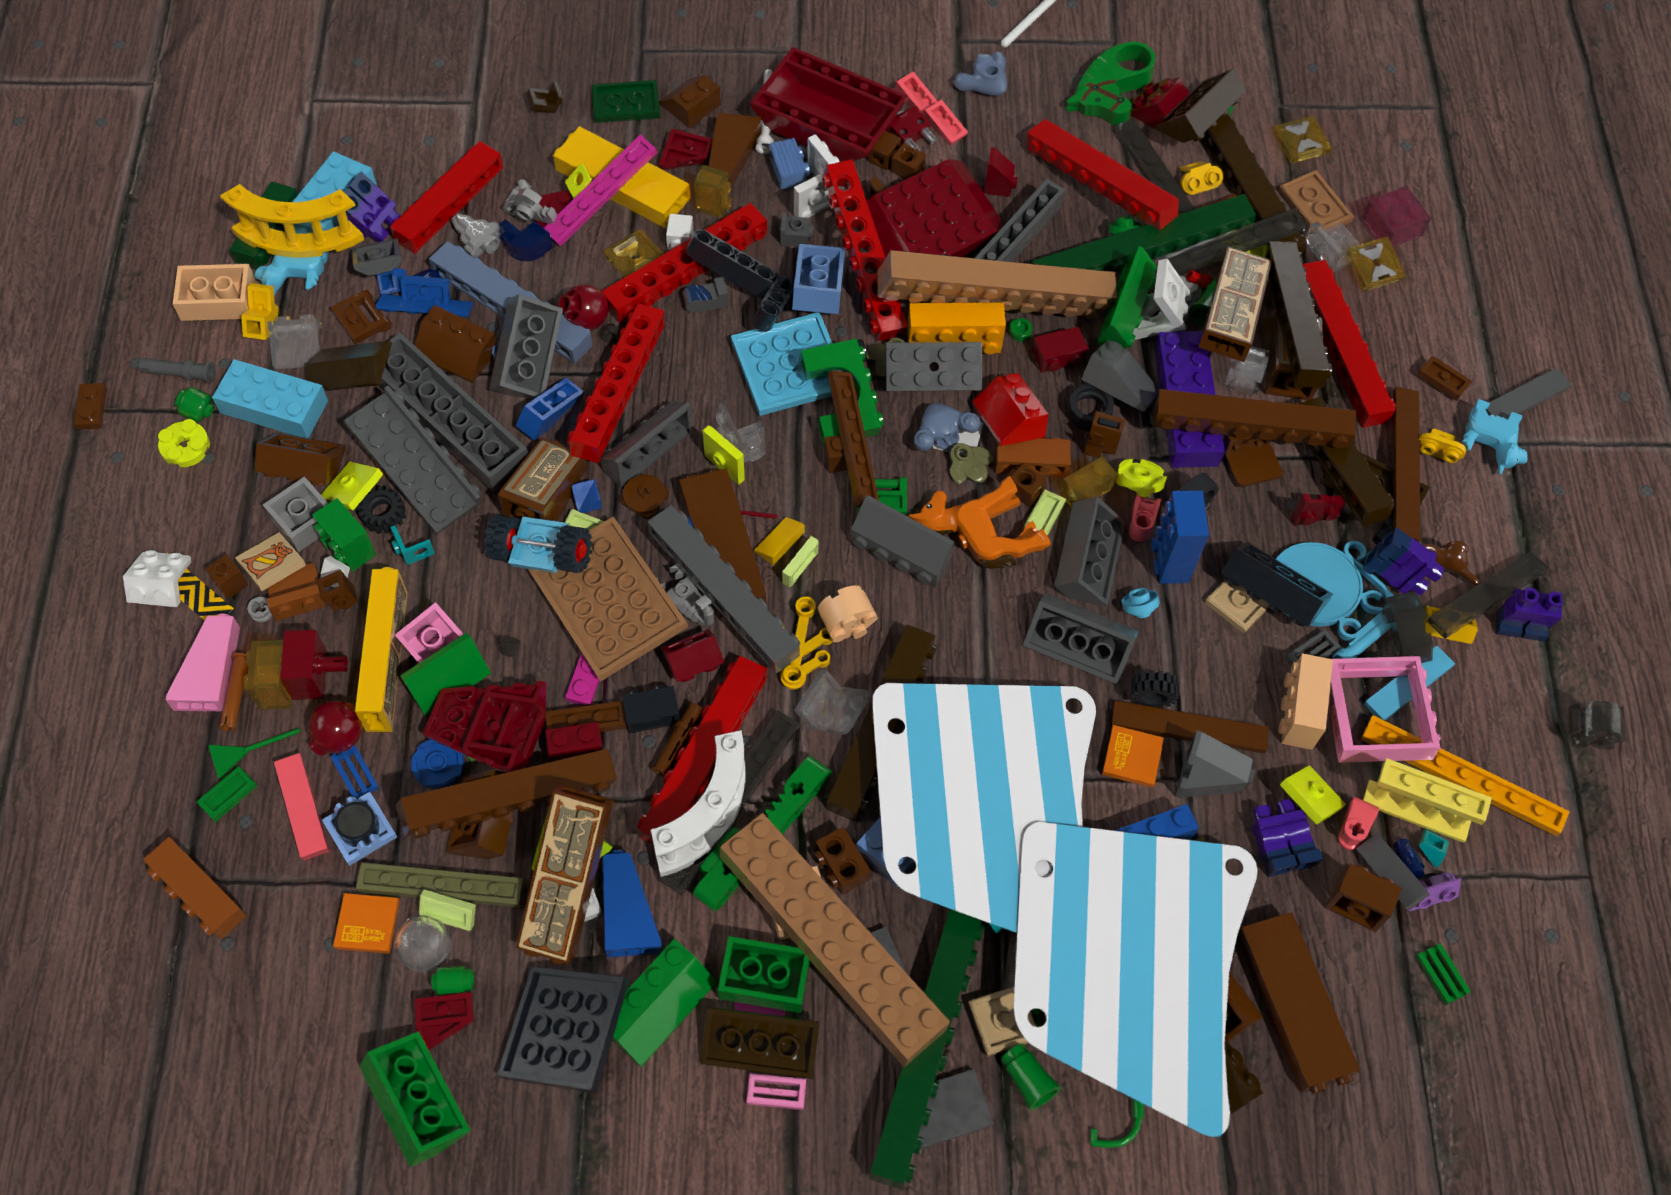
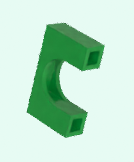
M857 338L801 350L800 362L805 380L828 376V373L832 370L852 373L854 386L858 393V405L865 437L879 435L881 426H883V417L881 412L876 410V392L870 388L871 374L869 368L864 367L865 353L863 346L858 345ZM836 413L819 417L817 425L824 447L825 437L840 435Z

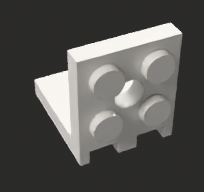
M816 134L808 138V165L815 177L794 187V217L808 218L830 207L828 200L829 192L823 186L822 174H824L826 165L840 161L829 152L824 141L821 142Z
M1168 259L1158 260L1155 292L1147 294L1150 296L1146 308L1140 312L1143 318L1139 327L1134 329L1135 340L1155 336L1159 332H1175L1186 329L1182 319L1183 315L1188 313L1185 296L1190 295V291ZM1157 311H1160L1157 316L1152 317Z

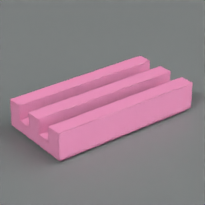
M750 1074L747 1104L803 1110L806 1079ZM755 1082L800 1086V1090L754 1087ZM753 1093L799 1098V1100L790 1101L770 1098L753 1097Z

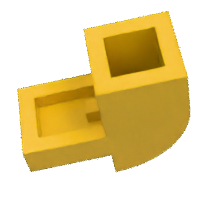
M250 283L247 286L248 309L241 315L243 337L266 340L273 333L278 319V305L275 304L274 286Z

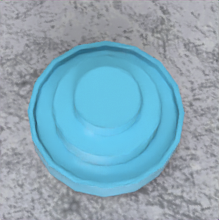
M1147 588L1134 589L1122 599L1124 612L1137 618L1150 616L1160 604L1158 593Z

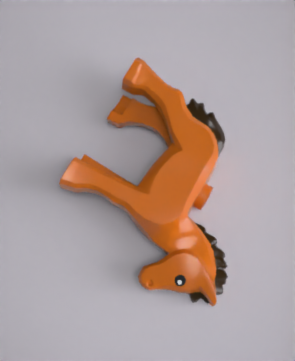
M1010 476L1005 478L995 491L985 494L979 499L970 500L949 509H945L947 495L944 491H937L921 510L917 509L915 511L916 514L908 515L909 518L941 535H948L952 532L959 533L958 540L963 549L968 548L974 559L989 569H1003L1004 566L1011 568L1017 564L1014 558L1045 550V548L1051 546L1043 529L1037 530L1033 521L1026 524L1024 531L1015 539L998 537L996 535L991 519L1020 506L1021 503L1015 495L1018 492L1017 487Z

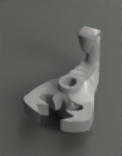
M524 179L519 180V186H516L511 191L503 205V209L508 214L516 215L525 221L534 219L553 224L557 218V213L551 206L549 209L545 206L543 209L539 204L542 197L531 190V185Z
M678 565L670 567V573H676L675 580L686 577L667 592L679 612L699 625H712L714 623V610L709 606L712 603L706 595L702 596L698 587ZM665 583L661 584V586L665 590L666 585Z

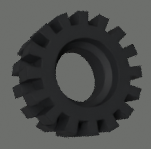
M378 486V491H375L373 487L370 490L371 493L367 494L359 503L360 505L357 506L363 525L366 528L368 527L371 532L376 530L377 534H381L382 530L385 531V534L390 533L389 528L396 526V524L401 526L403 524L402 518L405 519L406 509L401 496L398 495L395 489L392 491L391 487L388 486L385 490L383 486ZM388 504L391 506V510L385 515L375 516L373 514V510L379 505Z
M1149 670V673L1146 671H1142L1141 674L1136 673L1131 678V701L1138 705L1142 704L1150 707L1158 706L1159 708H1164V705L1167 707L1171 706V703L1175 704L1178 701V678L1169 672L1164 674L1160 670L1158 672Z

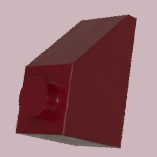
M991 147L984 194L1010 197L1012 188L1016 189L1018 175H1014L1015 165L995 147Z

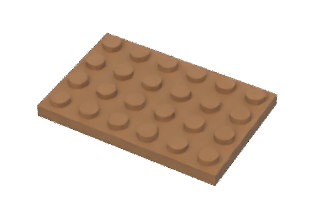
M614 517L590 530L589 534L592 536L590 541H593V546L590 547V550L593 551L592 554H589L591 560L587 562L588 567L582 573L557 570V573L528 569L600 681L689 627L684 617Z

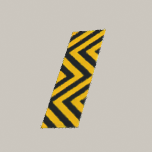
M188 569L178 579L180 600L204 621L207 616L228 614L234 609Z

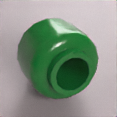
M189 387L186 390L182 389L175 401V407H178L179 415L192 419L197 423L201 422L205 417L209 419L215 408L212 405L211 395L195 387Z

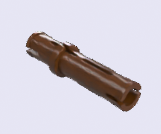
M689 702L680 721L675 722V729L656 763L652 766L653 772L662 777L666 776L700 715L703 713L704 709L701 706Z

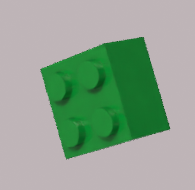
M338 498L312 514L316 523L313 528L320 536L319 540L326 550L331 549L334 553V558L350 567L351 572L376 556L366 530Z

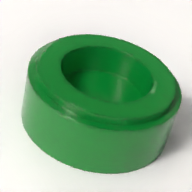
M1024 318L1014 319L1009 326L1010 337L1018 342L1028 340L1032 334V324Z

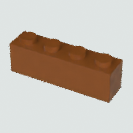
M170 837L143 859L149 866L146 872L156 882L162 879L167 884L163 889L174 900L180 897L185 902L181 908L191 918L197 915L202 920L198 925L209 936L215 933L220 939H223L247 917Z

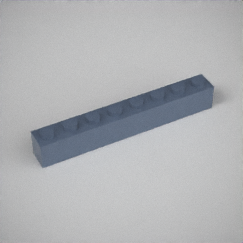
M448 241L429 258L435 275L440 278L449 279V284L504 319L510 298L521 294L539 300L531 291H525L520 288L512 279H506L495 268L487 267L479 258L470 256L463 248L458 245L455 246ZM562 314L554 351L573 364H576L593 346L591 332L589 329L570 323Z

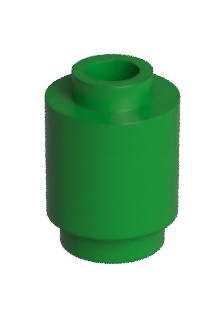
M466 966L438 967L437 973L432 974V990H437L438 996L473 991V968H466Z

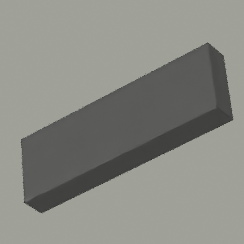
M1378 833L1356 848L1379 877L1389 878L1395 882V885L1402 887L1398 899L1408 911L1430 895Z

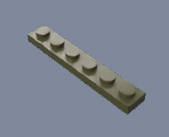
M361 863L356 890L363 893L420 898L422 892L427 890L469 903L520 908L525 881L523 878Z

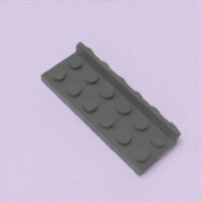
M386 386L382 395L346 418L344 424L432 531L438 535L480 505L481 492L473 482L469 483L464 477L466 474L460 465H454L449 459L450 454L442 445H437L431 430L428 427H422L418 422L420 419L412 408L407 409L403 404L404 399L397 390L393 391L389 386Z

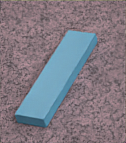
M1438 646L1420 658L1422 667L1427 672L1426 687L1430 686L1455 665ZM1397 676L1370 697L1363 705L1374 716L1384 721L1412 700L1408 676Z

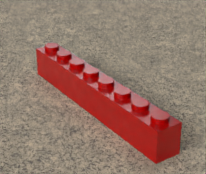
M1044 119L1027 132V148L1030 152L1061 169L1080 183L1090 187L1096 193L1108 198L1114 204L1121 206L1130 214L1145 221L1148 225L1161 230L1178 216L1179 199L1049 120Z
M1326 260L1302 264L1306 268V280L1310 283V295L1314 299L1315 314L1322 318L1323 343L1327 347V352L1352 407L1356 410V415L1362 428L1389 423L1396 410L1395 403L1389 397L1386 383L1381 379L1377 371V364L1372 360L1368 352V345L1360 335L1358 324L1353 320L1350 306L1346 304L1342 289L1334 279L1333 270L1329 268Z
M739 656L736 663L732 662L729 665L725 682L723 684L719 683L714 692V701L711 705H706L701 716L703 719L700 725H695L689 735V744L686 748L682 747L676 758L678 763L673 770L669 769L663 781L665 785L661 792L657 791L654 794L650 804L652 807L648 814L644 813L640 818L637 826L640 839L654 845L651 829L664 826L680 818L698 802L714 773L717 757L715 736L739 730L768 679L766 667L743 656Z

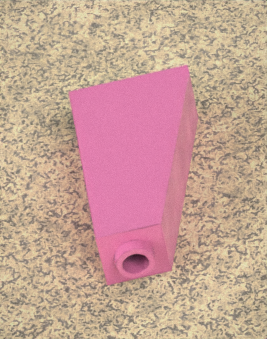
M218 614L217 616L206 617L166 695V702L173 711H223L233 663L231 655L236 653L240 626L233 616Z

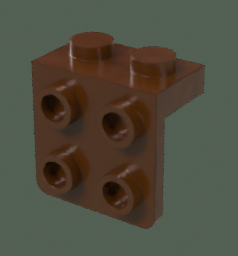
M1226 435L1223 442L1224 456L1239 487H1246L1282 477L1283 471L1270 444L1271 440Z

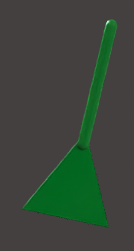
M297 728L247 747L208 745L218 779L223 777L248 752L298 734L301 730Z

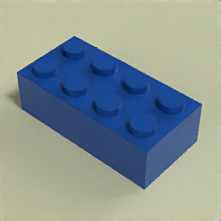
M1172 491L1169 501L1165 502V512L1160 515V525L1156 526V536L1151 540L1152 553H1156L1154 573L1155 575L1158 574L1159 584L1190 582L1209 537L1203 491Z

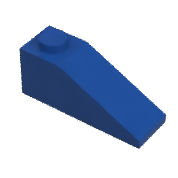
M566 377L526 404L516 427L533 440H536L546 433L583 396L584 391Z

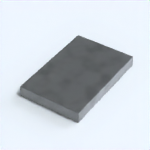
M975 1069L937 1081L940 1084L935 1099L929 1098L927 1108L932 1110L927 1127L921 1125L918 1135L924 1138L921 1149L994 1125Z

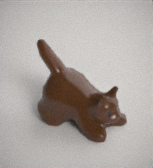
M1451 541L1443 546V548L1434 544L1423 545L1428 551L1431 550L1437 554L1435 562L1440 564L1445 571L1457 573L1477 587L1481 585L1478 578L1467 571L1469 547L1464 542Z

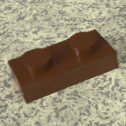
M1433 355L1417 374L1456 401L1472 383L1470 379Z
M104 383L79 384L74 426L77 430L102 429L107 392Z

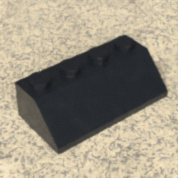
M1249 542L1235 548L1221 571V574L1226 576L1225 580L1234 586L1240 585L1247 589L1248 595L1258 600L1260 598L1269 603L1268 606L1278 613L1284 612L1290 616V620L1301 627L1304 625L1306 627L1310 626L1333 596V593Z

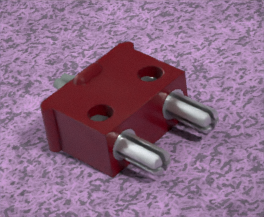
M918 106L899 111L898 116L893 119L886 129V132L893 133L901 138L900 147L905 143L920 151V148L914 142L922 137H925L931 144L937 141V138L930 132V121L918 110Z

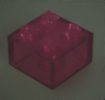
M1407 186L1370 199L1362 214V219L1378 241L1383 244L1385 250L1423 236L1431 220Z

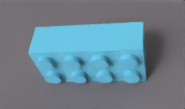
M333 151L293 202L314 200L332 194L339 189L342 190L350 179L361 171L377 186L372 168ZM337 215L320 220L323 231L339 226ZM310 222L293 224L296 234L313 233Z
M235 359L212 397L221 414L309 438L328 403L325 391L320 384Z

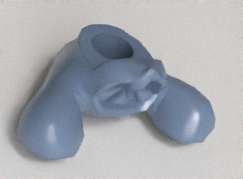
M998 51L991 55L978 54L973 64V75L959 73L955 76L953 83L960 91H977L991 96L1004 95L1007 89L1006 59Z
M931 403L923 414L921 427L914 437V444L922 452L930 450L934 443L941 449L951 451L952 447L959 442V430L962 429L968 433L977 432L981 427L980 418L973 413L960 412L944 404Z

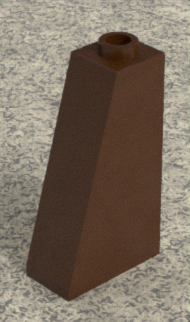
M717 113L707 173L709 190L731 191L756 145L757 138L761 135V117Z

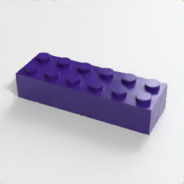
M1202 331L1158 333L1154 352L1160 389L1216 395L1209 351L1198 348ZM1166 429L1171 468L1219 467L1225 452L1222 434L1214 435L1208 432Z

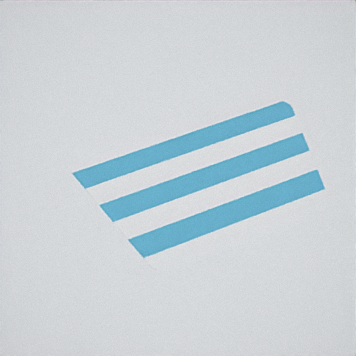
M885 683L879 686L873 695V718L883 854L887 871L895 883L904 891L1017 933L1022 842L1026 829L1037 822L1083 827L1081 801L1084 767L1096 716V706L1092 697L1085 690L1075 686ZM1071 698L1078 699L1082 703V711L1078 714L1070 713L1066 709V701ZM893 718L901 719L905 724L904 732L901 734L890 732L888 729L889 720ZM911 857L914 859L916 870L912 874H904L900 871L898 862L901 858ZM1040 860L1035 865V871L1041 877H1048L1053 873V866L1047 860Z
M1037 822L1029 826L1024 833L1022 842L1014 990L1015 1021L1024 1038L1031 1045L1203 1135L1211 1137L1222 1135L1229 1125L1230 1117L1224 1046L1228 980L1237 933L1257 878V866L1252 855L1247 850L1233 845ZM1235 858L1242 863L1243 872L1240 875L1233 876L1227 872L1225 864L1229 859ZM1038 861H1049L1053 866V873L1048 877L1039 876L1035 871V865ZM1034 1008L1043 1010L1047 1018L1046 1023L1041 1027L1032 1026L1027 1017L1030 1010Z

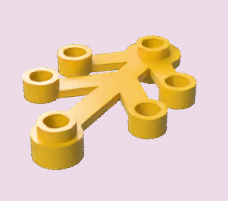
M806 596L799 598L796 602V614L799 616L796 637L800 642V656L781 670L782 684L792 690L799 689L805 684L807 674L818 667L825 668L830 664V654L825 650H820L816 653L815 658L801 665L802 657L822 644L830 645L833 642L831 637L829 639L822 637L824 634H829L827 629L823 628L818 635L805 643L809 618L813 617L816 612L815 601ZM803 608L810 609L809 612H802L801 610ZM824 656L827 658V660L821 662L818 660V658ZM795 675L798 677V679L792 681L789 679V677Z

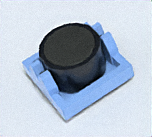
M370 792L358 799L356 797H348L345 805L336 804L335 812L322 819L349 866L397 838V835Z

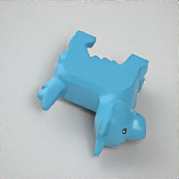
M328 251L322 252L323 256L308 258L274 255L271 264L258 267L254 276L256 279L261 280L263 285L274 286V297L287 277L307 278L305 289L309 290L317 285L316 281L319 280V276L324 271V264L327 262L329 253Z
M1478 399L1470 412L1469 421L1465 428L1466 434L1463 435L1462 443L1466 449L1470 451L1474 441L1496 449L1499 475L1502 474L1504 468H1512L1516 464H1525L1528 458L1527 452L1517 445L1519 423L1523 415L1511 412L1508 419L1492 414L1489 416L1485 409H1488L1490 403Z

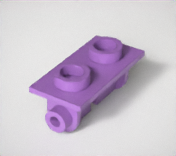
M1444 872L1427 878L1429 887L1423 880H1419L1430 895L1409 910V912L1425 909L1433 904L1443 901L1448 902L1457 898L1462 879H1455L1452 873Z

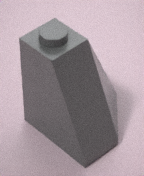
M1196 731L1185 754L1175 797L1187 798L1242 792L1246 784L1251 785L1255 774V770L1251 769L1253 759L1203 732Z

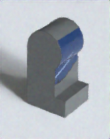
M723 277L714 278L713 283L701 286L692 285L683 290V298L689 312L696 313L729 307L728 292Z

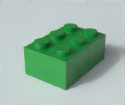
M728 936L718 987L719 999L801 1013L810 960L800 948Z

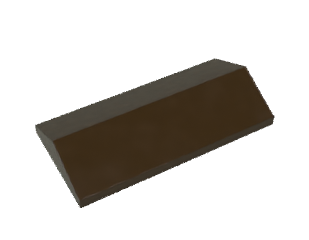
M388 340L320 349L306 363V380L322 385L324 391L377 386L380 384L392 342Z
M708 1007L701 1064L813 1079L820 1022Z

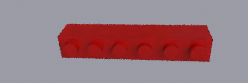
M481 141L474 147H471L459 161L454 163L453 167L445 175H442L430 189L423 193L420 199L410 205L408 210L390 226L393 239L398 238L401 246L416 254L503 169L501 153Z

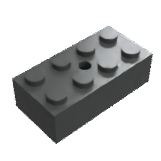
M982 342L885 343V391L982 390ZM932 362L938 363L937 371L930 370L929 366Z

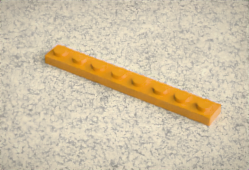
M1374 715L1370 718L1360 739L1370 745L1422 743L1421 738ZM1442 748L1438 750L1433 760L1405 761L1433 776L1492 798L1490 804L1557 837L1561 834L1570 812Z

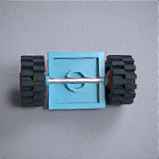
M501 515L491 518L492 522L487 524L489 529L485 530L487 538H484V542H486L484 550L487 551L486 555L492 560L505 561L513 567L557 573V570L582 573L588 567L587 562L591 560L589 554H592L593 551L590 550V547L593 546V541H590L592 536L586 528L569 526L563 522L522 517V520L515 517Z

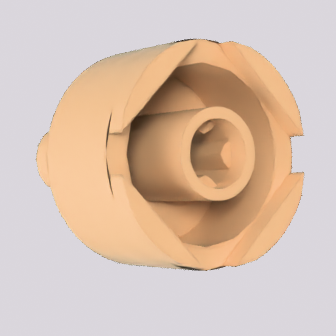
M860 586L842 588L837 591L838 596L832 599L829 595L819 604L818 611L835 643L852 636L854 639L863 637L867 634V628L878 619L866 593Z

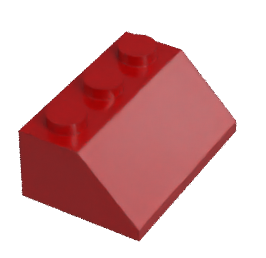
M1019 373L996 377L973 400L972 405L1001 446L1045 438L1048 413Z

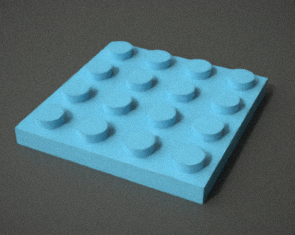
M820 312L776 323L769 332L753 329L731 335L732 345L759 416L832 396L828 376L805 380L800 362L801 350L832 344Z

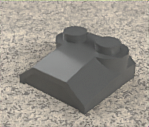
M398 238L352 248L354 270L368 276L392 271L394 268L399 267L403 261Z

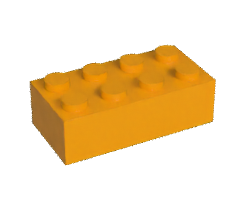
M910 303L907 342H982V353H1001L1006 328L1004 303Z

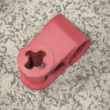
M1138 494L1136 495L1129 527V536L1134 541L1144 542L1149 539L1159 511L1161 499L1153 500L1141 497Z
M1355 796L1353 797L1338 834L1339 844L1343 848L1350 851L1356 850L1362 844L1376 819L1379 807Z

